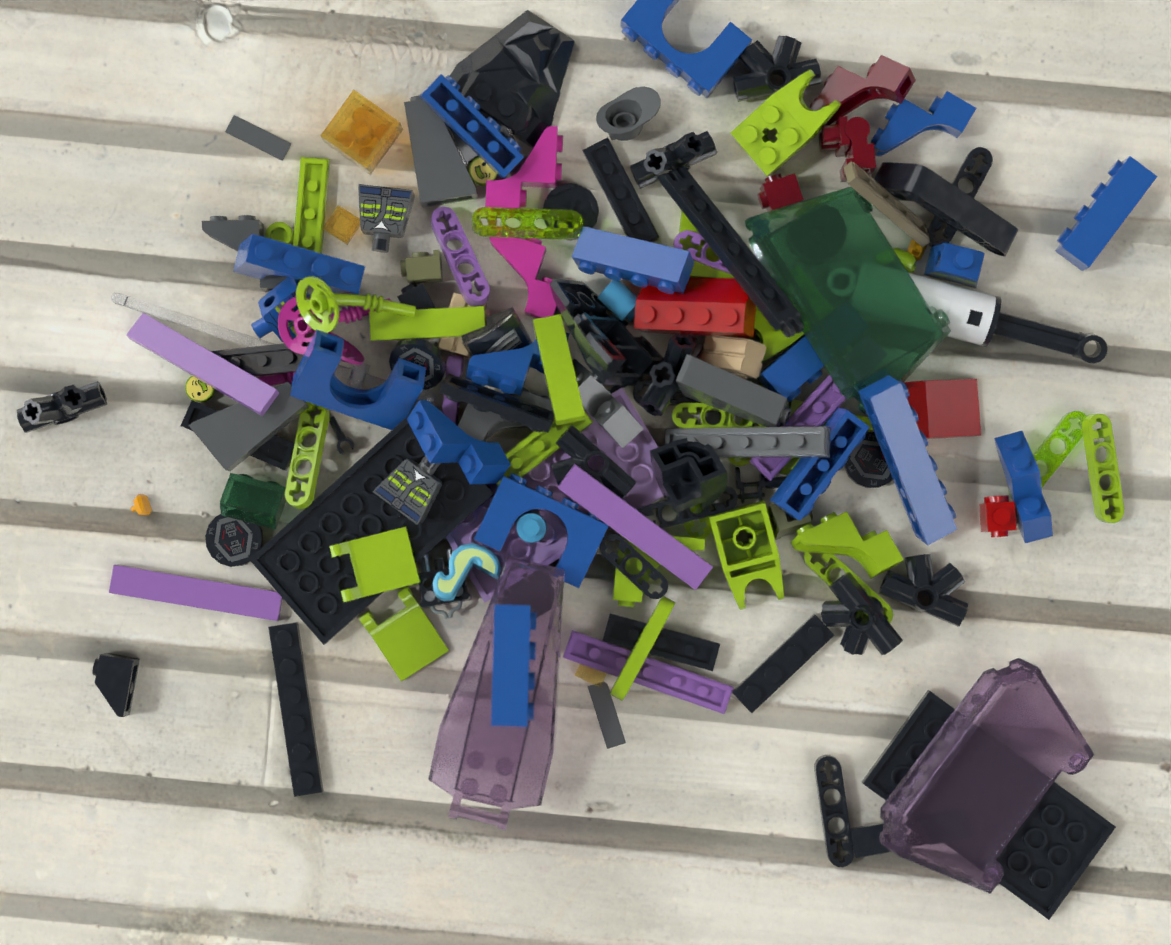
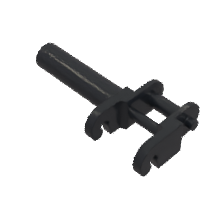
M735 467L736 489H740L738 499H741L742 504L745 502V499L758 498L759 501H762L765 493H762L761 487L766 489L779 488L787 476L774 477L769 481L760 473L759 481L744 483L741 482L740 468ZM757 486V492L744 493V487Z

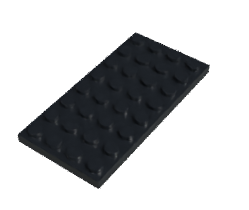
M408 416L249 559L323 645L327 644L384 593L381 592L343 602L341 591L357 587L350 554L332 557L329 546L406 527L415 563H417L495 494L487 484H469L459 463L453 462L441 463L433 475L440 479L443 484L422 524H415L373 492L375 488L404 460L411 458L419 464L425 456L407 421Z
M927 690L861 782L908 817L964 808L970 838L943 843L1048 920L1053 916L1116 828L1108 820L929 690Z

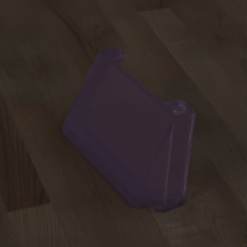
M1017 658L1009 661L1008 667L1000 670L991 668L982 673L880 808L883 832H880L879 843L901 858L984 892L992 893L1001 882L1004 874L1003 866L996 861L997 857L1062 771L1070 775L1079 773L1086 768L1088 762L1094 756L1092 749L1037 666Z

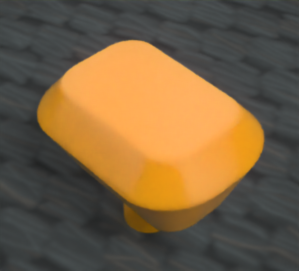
M912 239L907 252L913 254L916 261H919L924 255L927 244L921 247Z
M138 494L133 500L134 506L131 507V511H137L139 515H150L152 508L148 497L144 494Z

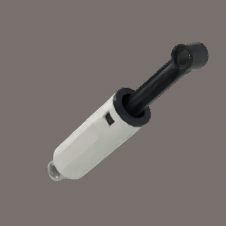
M863 261L860 264L857 272L845 267H836L826 277L828 289L837 296L850 297L849 304L857 313L984 347L989 345L993 334L1070 354L1087 363H1098L1107 354L1108 347L1102 337L1093 333H1077L1000 312L1001 297L867 261ZM838 274H846L848 276L849 283L844 289L834 287L833 280ZM1089 341H1095L1097 349L1092 355H1086L1084 352V346Z

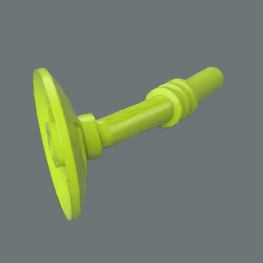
M313 276L302 279L296 289L297 306L305 322L313 330H320L326 333L333 331L338 324V305L362 306L364 310L370 308L372 312L376 309L377 313L385 311L412 318L416 310L415 306L385 300L383 296L377 298L376 294H373L371 297L370 293L366 295L333 293L325 282ZM309 285L314 289L311 299L306 297ZM311 310L319 319L323 321L320 322L318 319H316V317L312 314ZM334 310V318L331 322L330 315L333 313Z

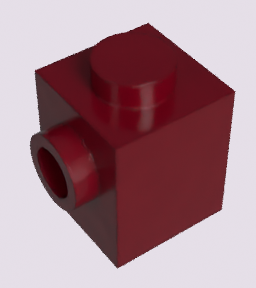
M780 173L765 178L766 183L761 185V192L757 193L762 210L767 209L768 215L799 206L804 201L795 173L782 177Z

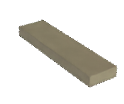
M851 161L844 167L848 185L921 247L930 242L927 226L920 218L856 163Z

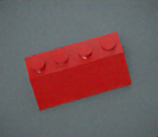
M689 277L684 294L678 292L667 294L660 291L657 287L647 285L645 288L642 287L636 299L634 329L644 333L754 337L756 305L734 278Z

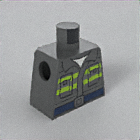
M359 184L361 231L363 234L373 235L372 251L388 253L390 237H404L415 194L413 190Z
M426 455L419 464L411 458L406 459L373 492L415 524H422L443 484L440 479L433 475L441 463H429Z

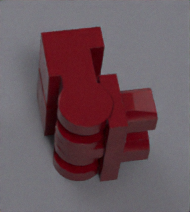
M847 116L838 117L835 125L822 126V132L819 133L820 152L835 150V157H843L845 155L846 160L840 169L841 182H847L844 167L851 161L856 163L870 176L876 168L874 143L868 144L867 141L870 126L864 118L853 117L848 120Z

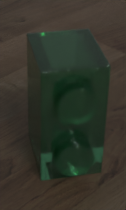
M230 473L220 499L221 515L276 529L286 503V487L274 481L265 482L257 480L247 474L238 475Z

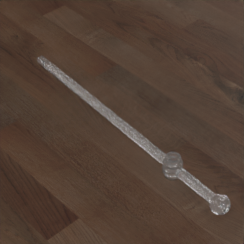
M114 293L111 296L115 304L247 347L274 345V343L120 293ZM366 363L361 365L353 364L352 368L338 365L334 372L336 376L348 380L347 386L356 389H363V386L375 388L386 381L368 374L370 365ZM422 389L415 405L419 400H427L433 404L435 400L434 391Z

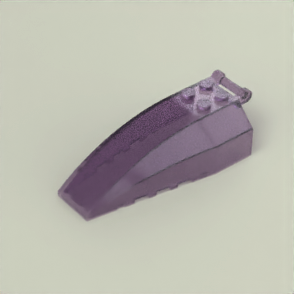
M512 557L507 558L438 731L428 780L453 796L448 818L456 820L458 817L496 825L497 829L506 831L511 809L541 806L557 733L565 569ZM494 604L531 605V612H537L536 630H530V642H536L535 660L529 661V672H535V690H529L528 702H534V721L528 720V727L491 726ZM466 799L501 807V813L497 814L462 806L461 800Z

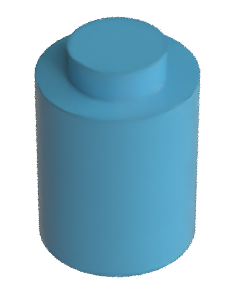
M613 280L597 299L621 321H624L626 318L631 321L635 317L637 296L621 281Z
M526 514L517 523V533L526 542H537L547 532L546 521L538 514Z

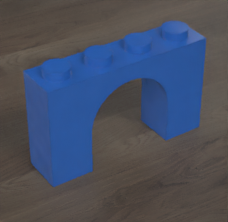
M637 0L621 19L623 35L632 42L637 40L644 46V52L654 60L659 58L666 64L665 68L671 75L676 78L681 76L688 82L687 87L698 96L702 94L708 98L738 62L740 55L751 45L752 39L730 22L705 50L697 53L680 52L666 41L662 31V23L665 17L679 0Z
M251 234L239 245L233 272L260 280L267 275H280L299 280L313 276L325 282L333 293L358 295L365 266Z
M316 330L293 376L290 396L393 430L408 416L424 388L426 367L399 358L388 379L382 385L372 389L349 387L342 383L334 374L342 358L344 339Z
M511 473L510 477L504 475L474 540L501 551L512 525L520 515L532 509L549 510L560 517L567 529L566 546L553 571V577L579 588L608 525L591 512L586 514L578 510L579 504L564 497L561 502L552 498L553 492L542 486L537 485L535 490L525 485L526 479L514 473Z

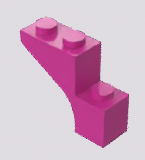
M549 126L544 130L525 163L515 175L503 180H487L486 213L521 215V207H526L527 190H522V187L556 188V180H561L562 163H557V152H563V135H558V126Z
M499 227L498 231L491 229L489 235L491 245L522 277L528 287L525 315L536 319L555 315L557 304L550 287L553 279L543 277L542 281L537 280L545 257L546 246L541 245L542 241L534 237L526 236L525 240L515 237V232L506 228Z

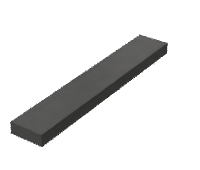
M829 427L665 429V444L687 438V441L699 442L704 445L709 444L719 458L829 457L830 453Z

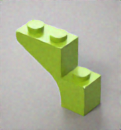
M847 511L838 516L835 512H832L821 518V524L815 527L811 523L803 526L796 531L798 536L791 541L793 548L799 552L849 556L864 567L870 579L894 568L904 560L887 530L879 534L874 530L861 537Z

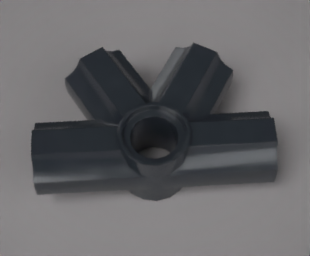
M779 35L772 55L757 40L739 57L752 73L733 77L737 101L741 102L772 95L808 70H812L815 76L807 87L821 84V71L817 58L796 63L802 44L796 38ZM779 75L784 79V84L775 86L771 83L770 77Z
M708 131L699 135L690 132L663 148L650 150L646 153V159L631 165L630 169L639 189H642L659 181L660 175L671 170H676L681 166L689 170L692 165L716 155L717 150Z
M674 334L670 338L664 358L659 365H653L649 373L653 382L640 401V406L649 414L662 416L676 392H681L676 379L687 354L698 358L703 350V344L697 338L689 334Z
M98 381L80 388L70 385L46 397L31 398L25 401L24 407L17 409V419L24 433H29L51 424L59 425L79 418L80 414L108 405L107 397Z
M571 425L556 441V444L571 457L551 464L558 485L574 464L620 498L625 497L637 483L575 426ZM594 455H599L604 459V465L598 470H593L588 466L589 458Z
M930 554L905 557L907 577L890 570L887 571L881 583L879 594L910 606L917 612H924L957 627L961 625L969 604L949 596L965 583L962 574L951 563H948L933 575ZM920 591H924L929 595L930 601L927 606H923L918 602L917 596Z
M850 572L845 573L829 586L839 601H825L822 604L821 619L826 627H846L840 643L844 651L851 655H863L870 640L881 655H886L903 641L882 614L883 606L881 602L873 596H868Z

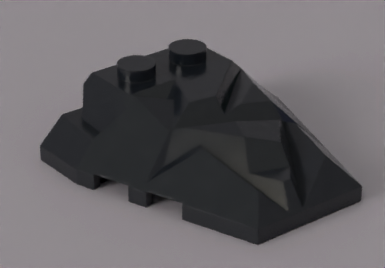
M527 10L473 53L460 61L450 74V77L460 86L458 91L465 98L470 96L481 107V111L510 129L514 137L533 149L544 130L552 126L554 112L559 101L560 90L564 76H566L575 40Z
M555 278L552 280L550 287L553 298L587 366L593 371L592 376L597 382L602 385H633L644 374H649L653 365H659L663 357L643 336L634 337L626 328L629 324L626 320L621 321L613 314L609 316L606 313L608 308L597 299L598 295L583 281Z

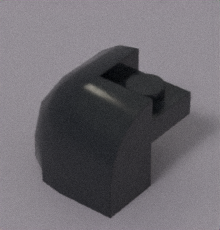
M683 438L650 450L651 464L656 481L664 498L667 497L675 513L700 504L703 509L713 504L726 490L728 483L727 471L715 450L709 444L704 445L699 442L687 441V438Z

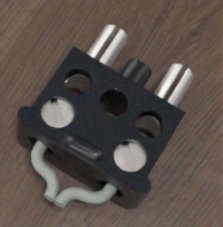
M450 548L446 550L448 562L452 555ZM427 553L424 556L427 572L425 571L424 559L422 558L419 561L421 573H418L422 600L419 605L425 609L431 608L433 613L442 614L445 619L452 618L453 613L462 607V603L472 598L471 594L468 593L466 579L454 600H439L433 592V580L439 571H442L446 576L449 575V568H445L444 559L440 558L434 560L435 570L431 571ZM431 579L432 585L426 588L424 585L425 581ZM458 603L457 607L449 611V615L444 610L435 609L437 606Z

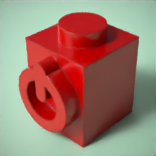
M1009 495L984 497V503L979 504L981 532H991V537H1007L1008 531L1017 530L1015 501L1009 502Z

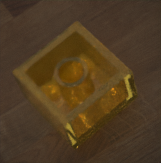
M353 90L320 136L327 145L371 175L401 134L403 127L398 120Z

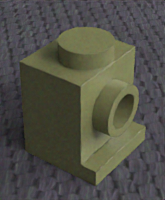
M433 250L434 256H429V252L412 253L411 258L401 260L402 277H407L409 284L415 282L416 284L443 282L440 251Z
M770 504L767 510L775 540L780 539L782 536L796 533L798 529L810 524L811 520H813L812 510L801 521L793 518L794 521L788 522L786 517L792 516L777 505Z

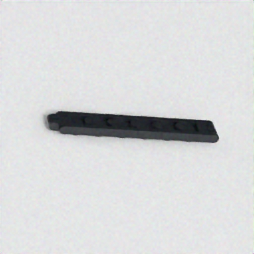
M681 166L676 170L674 169L660 175L659 181L771 326L776 331L781 330L788 338L794 336L795 333L802 332L804 326L800 321V312L686 167Z

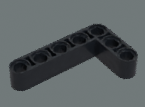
M882 162L874 178L897 200L916 202L996 255L1006 256L1018 232L1014 225L925 166L912 163Z

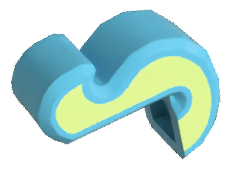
M474 543L459 546L452 552L449 559V575L446 576L442 571H439L433 580L435 596L442 601L454 600L473 566L498 580L501 570L498 558L486 547Z

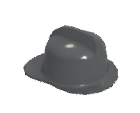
M645 86L635 87L602 106L597 112L596 122L599 128L609 134L611 140L628 141L634 139L642 131L643 124L650 121L658 113L661 106L660 96L652 88Z

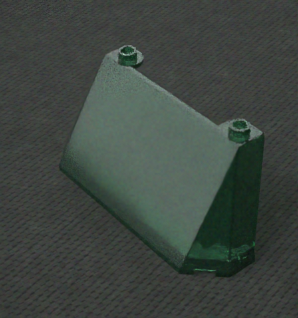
M850 186L750 217L745 220L746 228L749 231L752 230L753 236L748 238L751 249L763 267L800 312V321L804 326L803 333L837 388L848 400L854 397L860 403L858 405L859 410L864 415H867L858 391L888 375L904 382L945 339L951 330L948 326L950 320L942 309L937 310L933 306L929 307L871 215L870 212L873 211L871 203Z

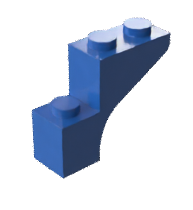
M948 91L942 98L936 96L928 110L932 114L906 99L899 105L893 103L885 116V119L889 120L884 130L879 127L871 140V143L875 145V155L883 156L925 131H943L958 138L974 114L976 107Z
M565 332L568 342L570 333ZM537 339L524 348L472 356L468 363L466 379L482 386L488 385L498 388L507 394L521 395L530 368L537 369L544 374Z
M419 400L407 418L429 463L458 462L469 484L498 483L511 465L499 443L484 442L469 436L427 400Z
M1023 431L994 438L1012 501H1015L1016 523L1024 542L1029 543L1053 536L1051 513L1042 495L1040 470Z

